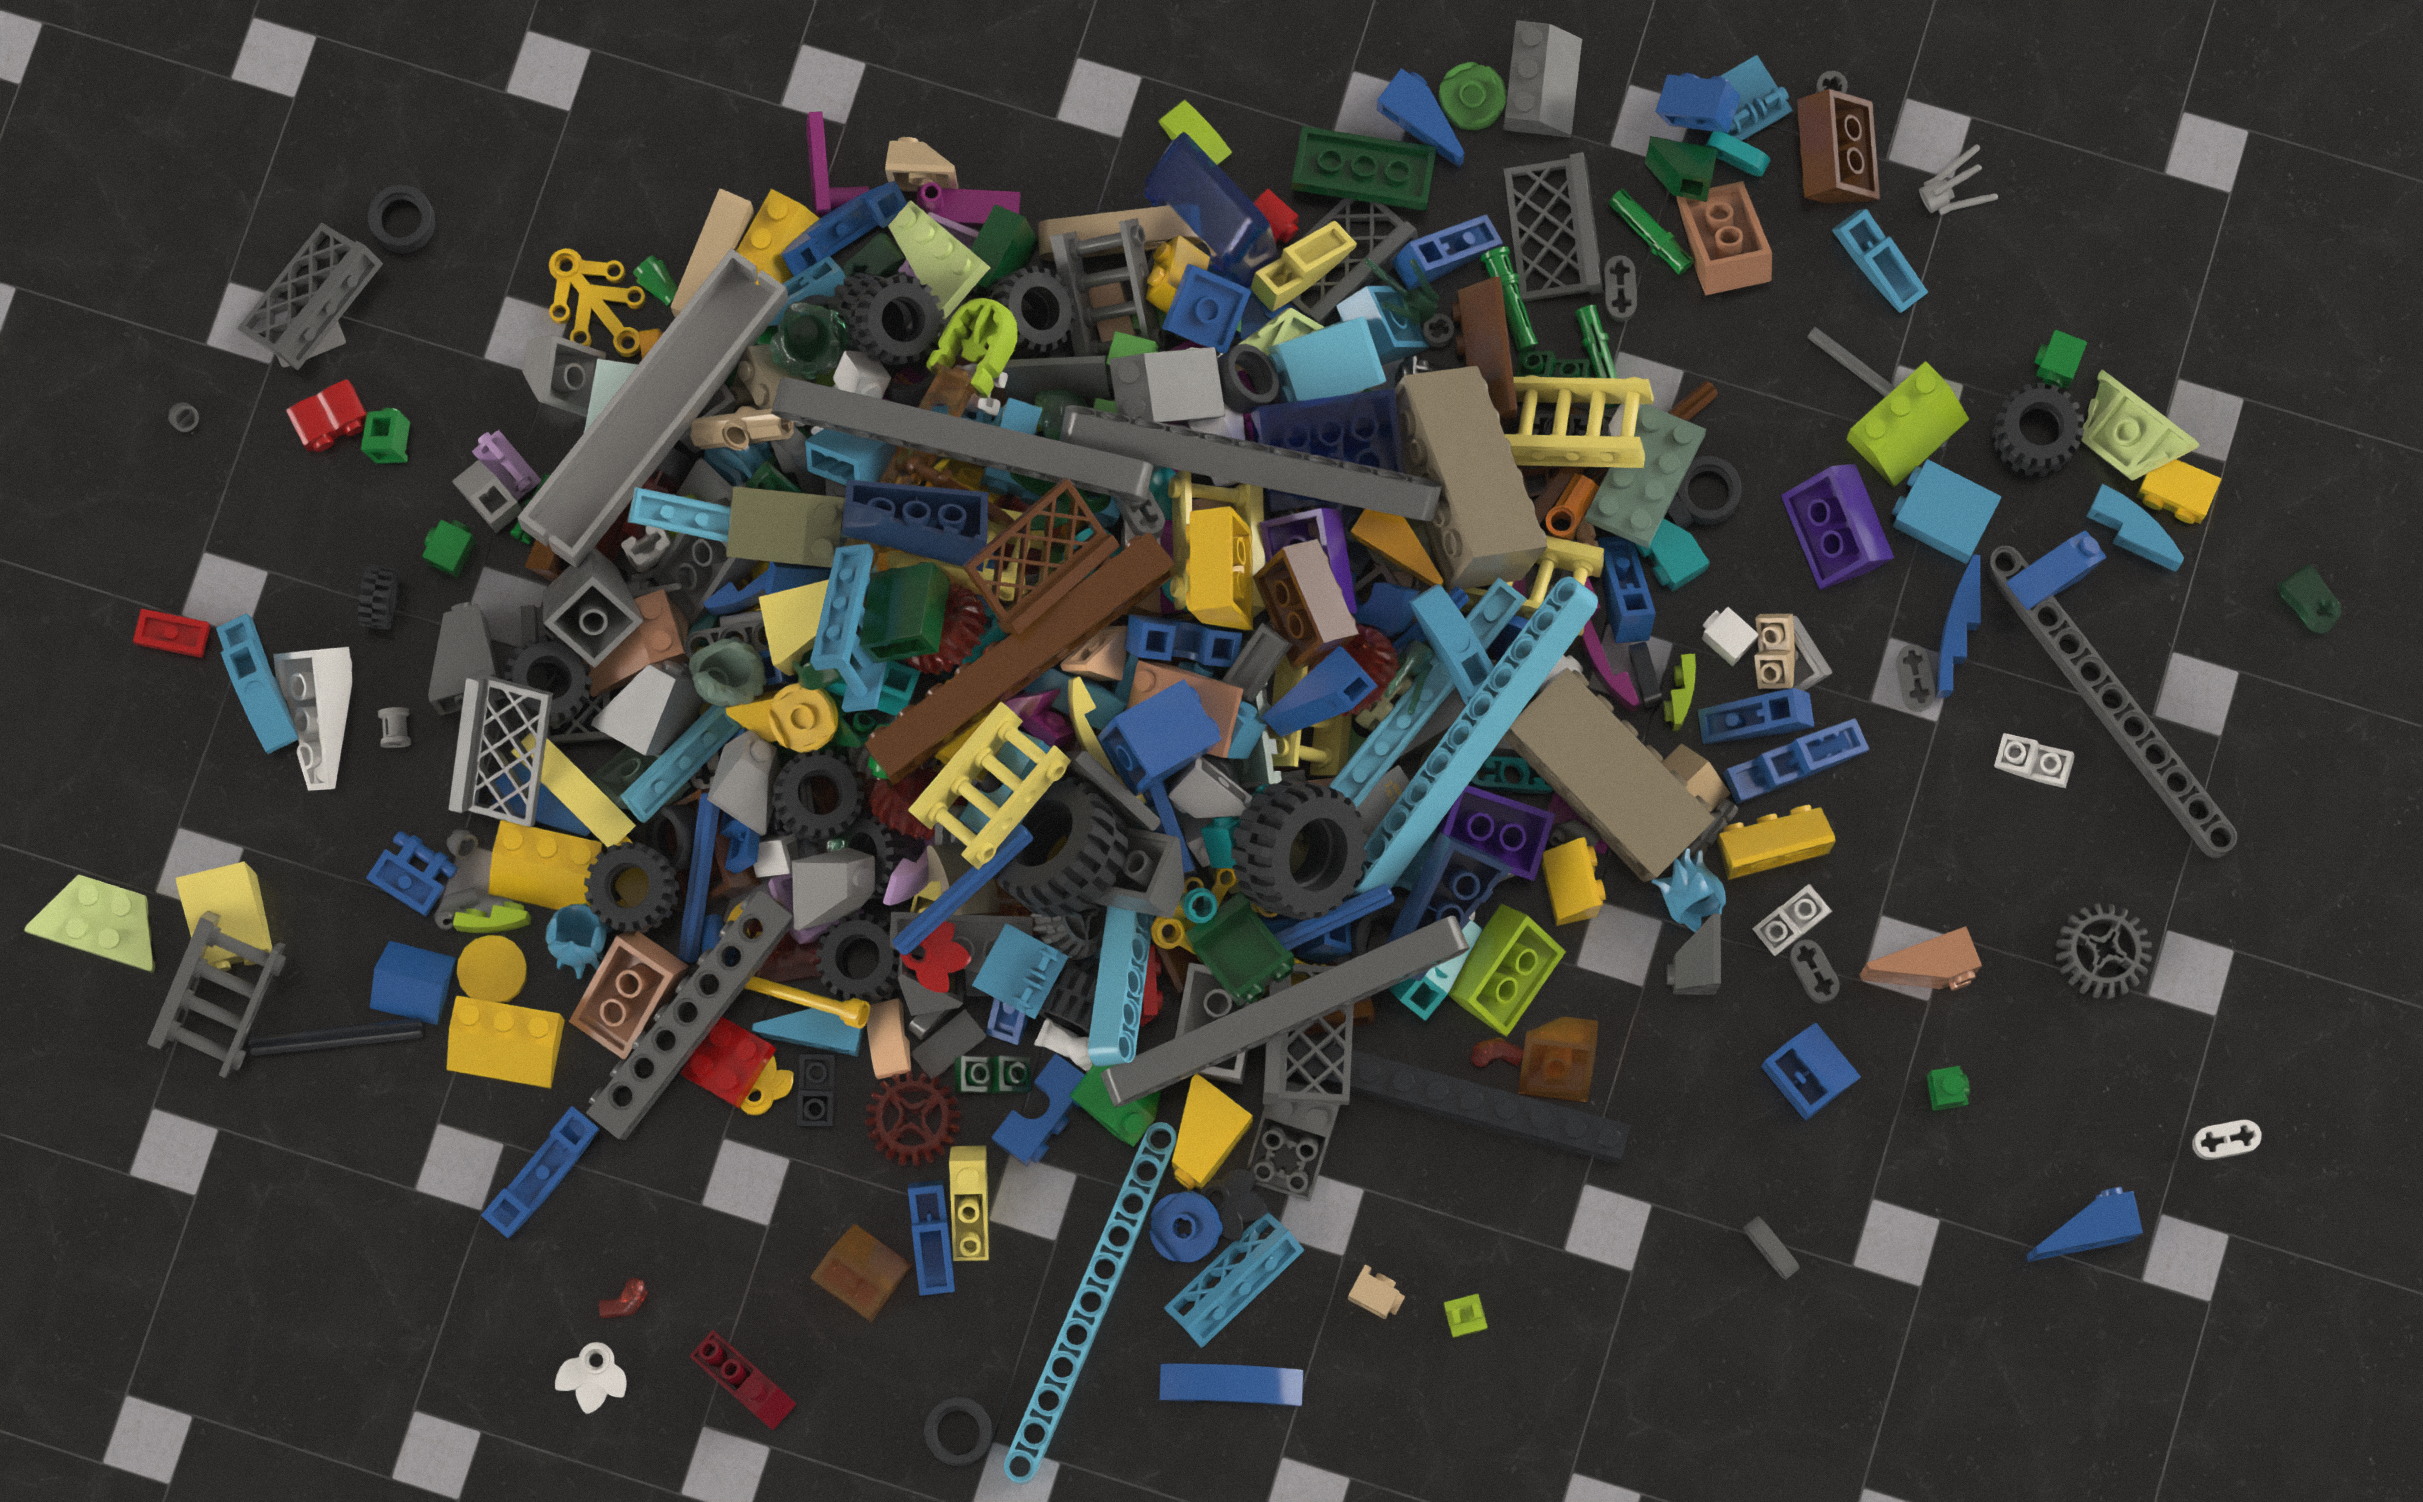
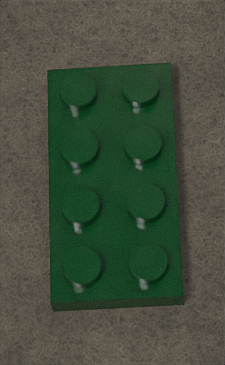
M1302 126L1291 190L1426 211L1437 147Z

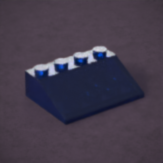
M1394 389L1250 408L1255 443L1405 474ZM1265 488L1270 511L1336 503Z

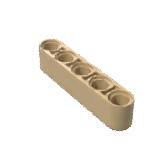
M1177 204L1044 220L1038 223L1039 258L1046 261H1055L1050 236L1076 231L1077 238L1081 241L1120 232V221L1138 218L1139 225L1143 227L1145 232V251L1156 250L1163 242L1168 243L1178 235H1181L1191 244L1196 245L1203 242L1201 206L1196 204ZM1120 246L1083 254L1082 258L1125 253L1124 247Z

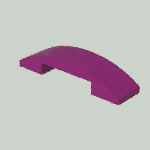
M1587 576L1584 586L1595 594ZM1599 602L1597 604L1595 612L1590 618L1599 615L1601 608ZM1589 619L1584 626V632L1580 636V640L1591 669L1605 690L1621 706L1630 712L1638 710L1640 702L1627 671L1615 676L1613 675L1591 619Z

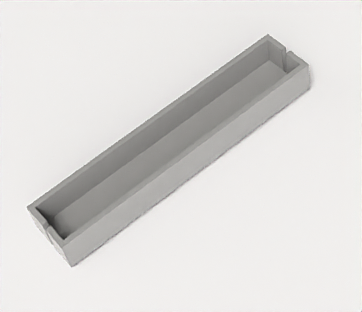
M731 248L517 517L521 529L546 547L550 544L554 553L575 568H578L632 500L635 487L641 488L740 363L746 347L755 344L789 301L787 288L763 270L757 274L756 265Z

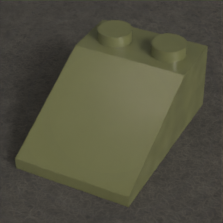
M733 486L726 557L832 568L836 547H839L844 498Z

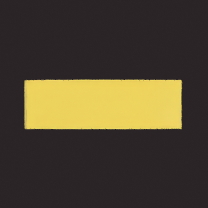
M1333 221L1285 248L1280 259L1255 272L1250 289L1273 312L1324 277L1356 248L1357 243L1336 221Z

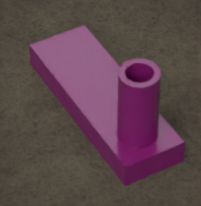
M823 111L808 113L806 129L813 213L821 219L830 213L831 208H837L869 191V187L829 188Z
M934 182L926 183L923 187H918L917 206L926 214L932 212L963 226L983 227L995 204L1019 214L1020 192L941 188Z

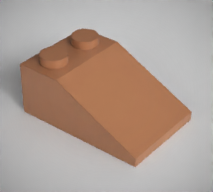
M1743 181L1710 188L1707 202L1677 196L1691 255L1695 260V270L1705 295L1772 281V251Z
M664 589L634 599L643 617V622L595 668L589 664L591 671L588 677L592 678V686L589 690L592 697L628 685L648 664H663L664 661L682 664L684 660L690 661L684 651V639L672 601ZM583 659V663L588 664V662L585 659Z
M1138 660L1126 710L1185 679L1189 687L1191 686L1197 691L1201 700V706L1207 716L1213 718L1219 727V735L1222 740L1208 754L1227 758L1243 689L1166 663Z
M1965 926L1867 962L1860 973L1862 981L1942 989L1950 986L1951 990L1954 991L1971 984L1970 980L1976 978L1975 974L1982 965Z
M638 931L635 934L626 932L619 934L614 939L569 1022L622 1059L627 1060L634 1051L632 1048L634 1041L643 1031L648 1032L655 1022L653 1020L655 1014L665 1003L668 1004L674 996L677 986L683 980L690 966Z

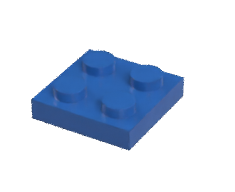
M1187 264L1162 329L1207 348L1215 347L1216 352L1224 354L1229 349L1252 290L1199 267Z

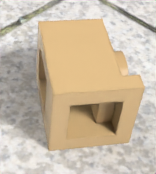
M1365 1265L1348 1295V1300L1383 1319H1386L1389 1312L1396 1315L1405 1296L1394 1288L1396 1282L1380 1273H1377L1376 1277L1369 1275L1371 1267Z

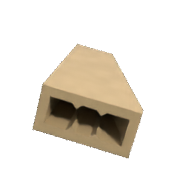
M719 189L671 304L674 317H677L731 248L735 251L738 249L756 217L751 201Z

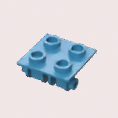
M1757 55L1719 76L1730 81V85L1740 94L1729 133H1727L1740 141L1793 112L1786 101L1789 98L1787 91L1784 87H1777Z
M1006 923L972 986L1035 1019L1069 956Z

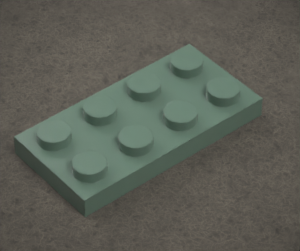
M1642 404L1637 413L1634 437H1640L1645 454L1644 468L1610 467L1585 516V522L1649 548L1705 436L1706 429L1650 405Z

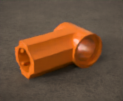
M1576 473L1573 475L1556 505L1547 513V536L1569 541L1575 538L1577 528L1587 514L1600 488L1593 480L1584 475ZM1558 519H1565L1571 525L1565 531H1557L1552 527V524Z

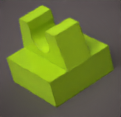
M1479 1294L1444 1302L1453 1338L1488 1328Z

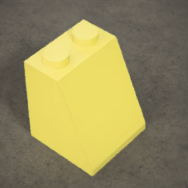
M829 580L759 597L772 664L788 676L797 674L793 661L795 660L799 665L803 654L814 647Z
M245 861L175 878L191 938L200 917L207 911L221 916L217 927L221 928V933L270 954L272 944L257 874ZM216 945L213 948L208 946L203 957L208 960L207 964L223 971L230 970L231 964L244 962V965L257 964Z

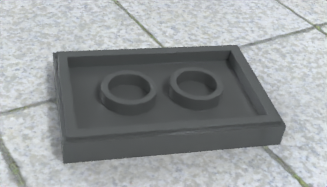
M1086 750L1067 751L1065 753L1071 760L1066 768L1075 777L1090 784L1114 804L1123 814V820L1131 828L1153 832L1159 826L1161 819Z

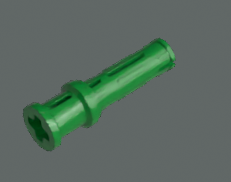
M1500 247L1481 255L1480 261L1486 264L1490 278L1500 276L1505 317L1512 333L1517 352L1526 351L1537 346L1538 342L1519 294L1517 285L1520 278L1512 269L1508 257L1510 254L1509 247Z

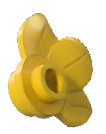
M773 1055L740 1106L741 1109L750 1115H761L768 1111L774 1100L785 1097L789 1093L793 1085L794 1073L789 1070H777V1064ZM753 1092L761 1093V1098L756 1102L749 1100V1096Z

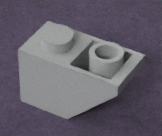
M480 460L476 461L452 481L496 534L522 512L516 499Z

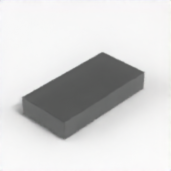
M1262 623L1222 681L1242 688V696L1248 701L1253 702L1293 644L1268 625Z
M964 1009L910 1054L933 1082L955 1064L956 1057L966 1056L988 1037Z

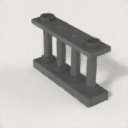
M1138 218L1120 221L1119 233L1080 241L1077 238L1076 231L1050 236L1057 273L1061 278L1060 284L1068 286L1070 290L1067 293L1069 299L1073 298L1075 303L1074 306H1071L1072 312H1076V320L1070 322L1074 326L1070 336L1075 357L1109 355L1113 340L1105 342L1098 340L1095 327L1097 322L1134 314L1138 315L1141 334L1135 336L1155 341L1159 346L1158 352H1165L1166 335L1162 327H1160L1156 306L1145 299L1149 286L1147 283L1149 270L1144 250L1145 232L1143 227L1139 225ZM1120 246L1124 247L1127 261L1126 267L1088 275L1084 272L1083 254ZM1127 280L1131 281L1134 295L1133 301L1099 308L1091 306L1090 288Z
M207 911L198 921L147 1044L161 1049L168 1041L173 1043L174 1040H177L224 1061L219 1076L226 1078L233 1069L238 1071L246 1055V1051L241 1050L272 976H279L286 961V957L281 955L285 944L278 942L269 954L221 933V928L217 927L221 916ZM216 945L263 966L264 969L257 985L207 964L208 960L203 957L208 946L213 948ZM203 977L251 998L244 1016L242 1017L194 996L195 992L190 990L194 979ZM189 1008L237 1029L231 1047L228 1048L182 1028V1023L177 1022L181 1009L187 1011Z

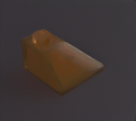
M1563 1016L1527 1032L1518 1094L1588 1102L1597 1046L1598 1021Z

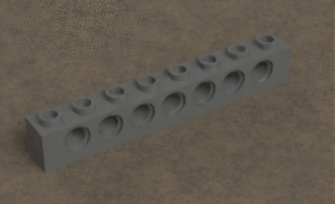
M759 890L757 894L752 892L746 897L740 906L743 912L735 922L730 920L726 923L718 935L721 938L714 949L709 947L697 961V965L700 966L692 977L687 975L675 990L678 994L670 1005L665 1003L655 1014L653 1020L656 1021V1024L648 1033L643 1031L632 1045L634 1052L627 1061L622 1059L616 1064L610 1073L613 1079L606 1088H598L588 1101L591 1107L586 1113L616 1138L627 1139L793 926V912L767 891ZM758 919L762 923L763 931L758 938L752 939L748 935L747 928L751 921ZM736 947L741 953V960L736 966L730 967L726 962V953L729 949ZM715 975L719 980V989L716 993L709 995L704 989V982L709 976ZM693 1003L697 1007L698 1014L694 1021L688 1023L684 1020L682 1011L687 1004ZM672 1031L676 1037V1043L672 1049L667 1051L661 1045V1037L665 1032ZM648 1058L654 1064V1072L645 1079L639 1072V1066L644 1059ZM627 1086L632 1092V1100L627 1106H622L617 1096L619 1090Z

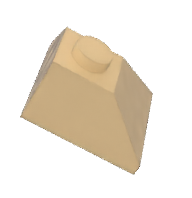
M901 137L898 141L889 142L885 167L888 183L892 181L897 182L901 191H917L918 187H923L929 182L937 183L941 188L958 189L955 166L926 143L918 142V139L912 137Z

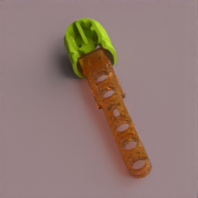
M979 298L970 300L956 311L938 341L939 350L933 351L926 363L927 367L935 375V378L918 408L931 411L937 404H944L948 406L947 415L960 418L972 395L978 398H988L994 387L993 378L1000 376L1017 342V322L1010 310L997 301ZM962 347L964 349L961 356L964 359L976 364L980 358L984 357L977 365V371L973 378L968 377V371L957 366L954 370L950 369L954 365L955 357ZM896 446L897 452L881 478L880 483L893 482L894 484L919 486L923 479L920 475L913 472L911 476L905 475L902 478L898 471L900 468L906 470L907 460L914 455L921 456V461L929 466L934 465L938 455ZM848 537L844 546L869 544L874 551L870 568L871 572L879 558L877 552L885 546Z

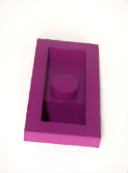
M1060 688L1019 694L1004 703L1023 721L1020 724L1051 748L1054 745L1058 747L1068 743L1074 734V731L1065 724V720L1061 716L1049 711L1061 690Z

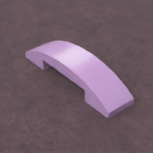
M935 825L931 830L928 827L925 828L922 838L925 848H923L924 852L917 863L903 858L891 874L883 900L884 904L890 906L908 900L921 892L930 883L927 846L935 845Z

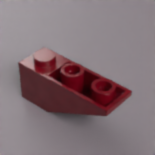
M714 1330L708 1334L689 1356L771 1430H774L796 1405L786 1393Z

